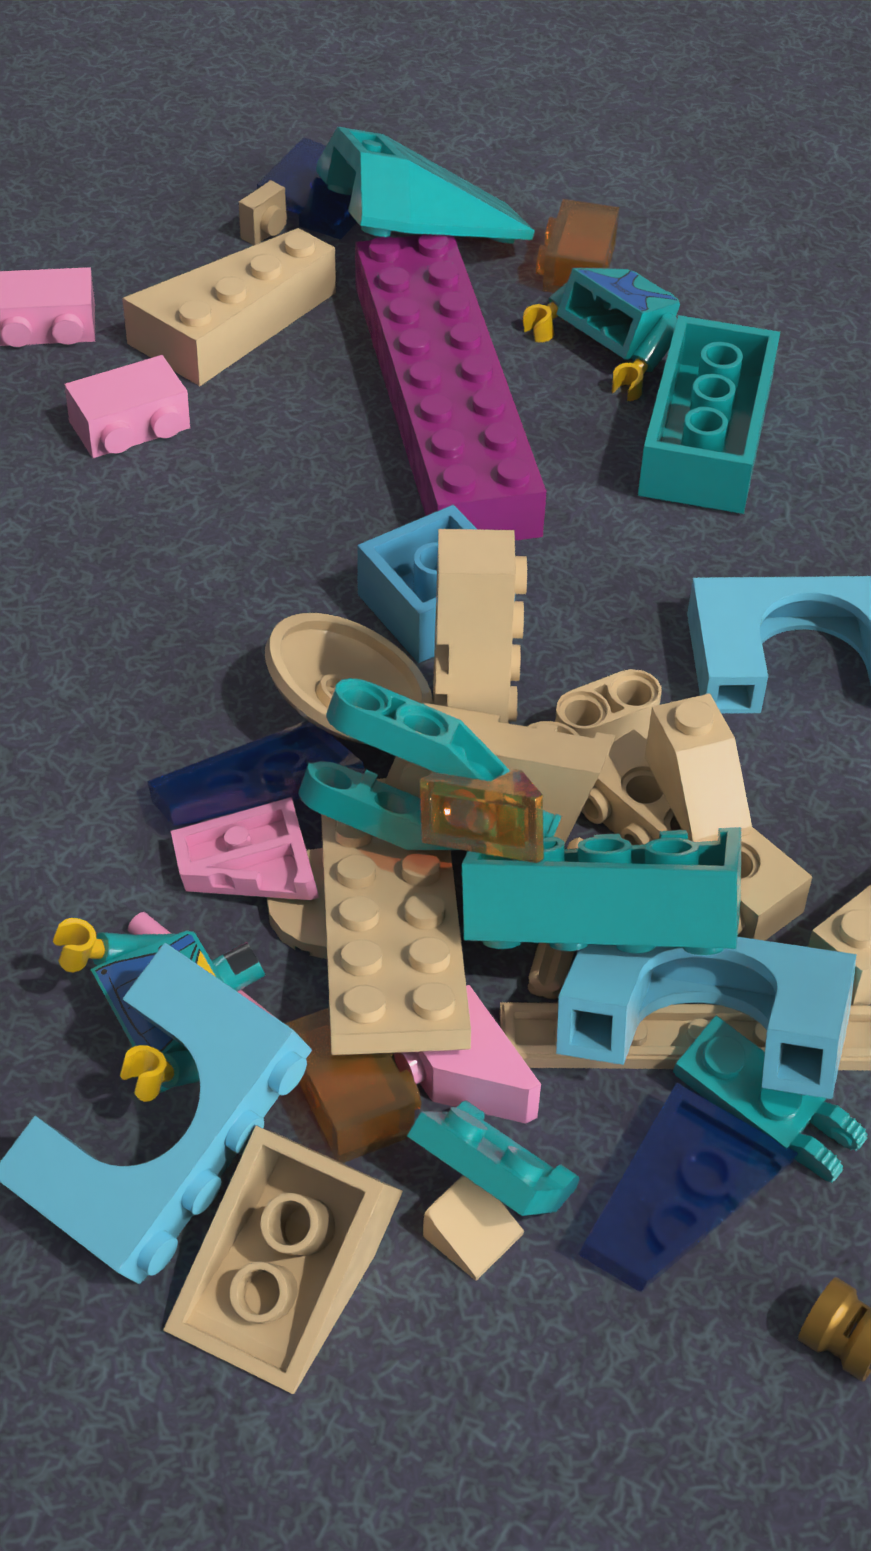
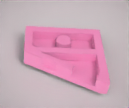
M292 797L171 831L179 873L185 891L301 900L319 898Z

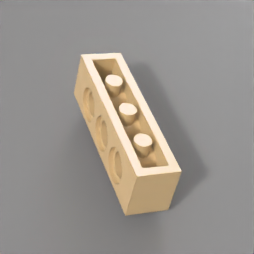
M635 729L613 742L602 770L581 811L588 820L595 824H605L615 834H620L621 838L628 840L631 845H645L652 840L659 839V831L682 829L645 759L647 739ZM753 827L749 835L741 836V903L738 937L765 941L804 912L812 876Z

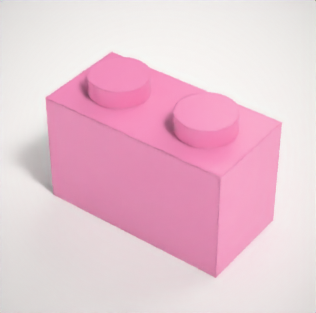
M91 267L0 271V346L22 347L32 344L53 343L71 345L77 342H95V301Z
M163 355L64 384L69 422L92 458L109 453H121L131 446L157 438H170L179 431L190 428L187 390Z

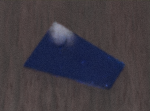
M307 720L149 780L147 784L152 803L176 826L244 811L292 797V800L299 799V790L308 763L332 762L363 775L365 771L363 762L328 732Z
M676 1083L578 1255L637 1291L642 1292L793 1163L799 1153L789 1147L786 1149L770 1136Z

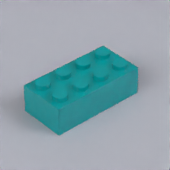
M678 315L644 444L638 496L744 514L773 378L780 338L779 331Z

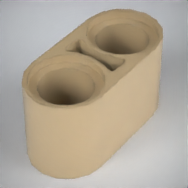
M634 669L620 671L562 695L557 702L555 722L571 727L580 736L594 738L596 732L616 735L614 739L616 741L635 729L647 739L651 709L653 706L660 705L661 685L653 675L645 671Z

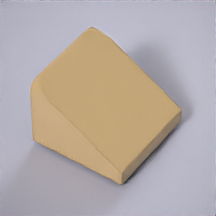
M464 1175L441 1195L424 1214L423 1237L475 1281L524 1233V1230L500 1200Z

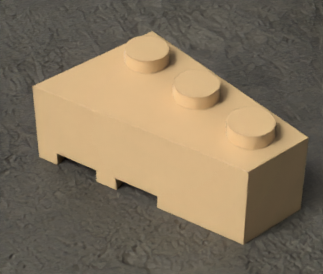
M424 703L426 706L462 720L510 770L504 787L509 788L507 795L554 815H561L562 817L554 837L562 839L564 843L566 842L602 770L616 735L596 732L595 737L590 738L557 732L558 725L538 722L536 728L502 723L500 722L499 715ZM396 756L385 784L423 799L424 795L433 796L441 777L436 772ZM455 793L460 799L473 802L466 795ZM492 830V833H491L490 836H488V835H486V834H484V835L487 836V837H489V838L494 839V837H495V835H496L497 832H495V831Z

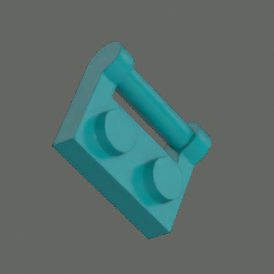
M463 1101L456 1108L451 1107L449 1112H420L407 1137L521 1216L557 1212L578 1186L579 1176L561 1164L553 1168L485 1122V1113L468 1101Z

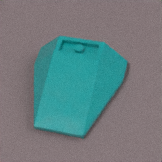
M337 127L317 162L316 172L328 184L329 190L340 194L352 195L348 212L362 226V231L368 234L389 237L391 231L416 234L488 237L498 242L510 244L515 243V239L533 240L535 230L507 203L384 134Z

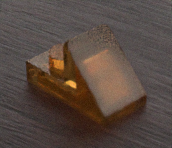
M514 769L492 781L435 772L420 779L422 843L538 863L544 859L543 794L522 770Z

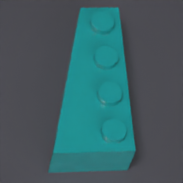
M742 827L718 828V841L693 842L688 840L686 830L659 831V839L652 840L645 845H631L628 840L621 838L620 834L594 835V837L580 841L578 848L565 849L564 841L558 837L472 842L462 863L464 940L482 941L485 946L495 949L513 948L519 946L522 942L549 943L551 948L561 951L581 950L589 944L615 945L618 950L627 953H645L652 951L656 946L683 947L684 951L694 955H714L722 952L724 949H737L741 903Z

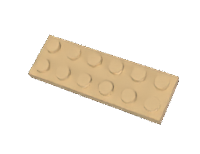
M386 778L376 780L385 783ZM321 814L331 1055L471 1049V1023L451 851L406 850Z

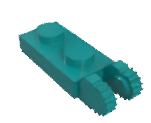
M715 1015L676 1062L673 1069L675 1076L782 1157L786 1153L824 1180L831 1183L835 1181L843 1171L842 1168L844 1166L841 1164V1161L831 1150L826 1149L814 1137L801 1133L811 1123L831 1139L837 1141L838 1144L843 1145L844 1148L857 1151L867 1140L868 1134L865 1132L866 1129L838 1105L825 1102L826 1098L762 1088L765 1051Z

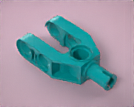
M349 678L341 680L336 684L326 713V718L330 725L349 737L436 772L440 775L441 779L433 796L424 795L423 799L376 780L378 775L368 770L363 775L332 762L308 763L300 786L299 796L302 802L309 808L406 850H468L472 842L481 841L484 834L490 836L492 830L512 839L554 837L562 816L559 814L554 815L507 795L509 788L504 787L510 770L462 720L368 681ZM455 793L466 795L473 802L464 801L457 797Z

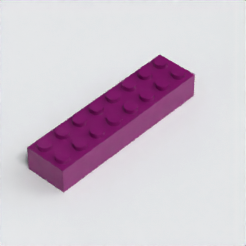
M422 234L396 238L378 237L373 240L355 242L356 290L425 515H430L454 504L476 529L514 530L515 541L543 537L547 491L454 236Z

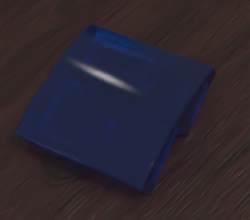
M304 137L257 183V189L270 180L285 187L286 210L299 214V226L341 240L357 223L348 212L352 195L340 194L328 189V184L316 172L317 162L326 146Z

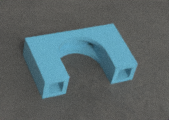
M871 576L693 578L687 616L700 696L711 694L721 714L761 713L768 680L762 643L776 634L790 630H817L834 635L850 644L862 657L871 685Z
M737 937V949H724L722 952L714 955H694L684 951L683 947L656 946L652 951L645 953H627L618 950L615 945L589 944L586 948L578 950L559 994L556 1054L624 1065L638 1025L652 1012L669 1005L684 1003L722 1005L747 1014L767 1030L762 1088L832 1099L850 1016L857 954Z
M167 943L162 945L123 997V1000L145 1020L187 1048L194 1058L200 1078V1099L195 1117L183 1137L166 1153L149 1162L133 1166H115L98 1161L64 1134L37 1116H34L0 1161V1182L117 1273L138 1284L148 1275L152 1276L159 1273L172 1259L178 1245L176 1238L193 1214L202 1213L214 1201L221 1187L220 1177L235 1156L243 1154L255 1126L264 1127L263 1118L280 1095H286L291 1092L299 1083L306 1070V1058L312 1051L293 1029Z

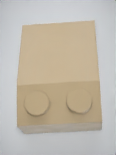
M255 1126L164 1327V1331L294 1394L374 1258L403 1191L282 1135Z

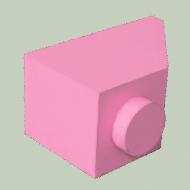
M467 985L471 1023V1049L395 1052L394 1058L404 1080L410 1086L420 1083L432 1102L457 1107L463 1101H468L487 1115L526 1124L538 1117L541 1083L471 986Z

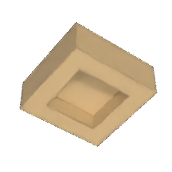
M270 180L239 201L241 239L257 245L270 235L276 236L282 231L287 220L285 187Z

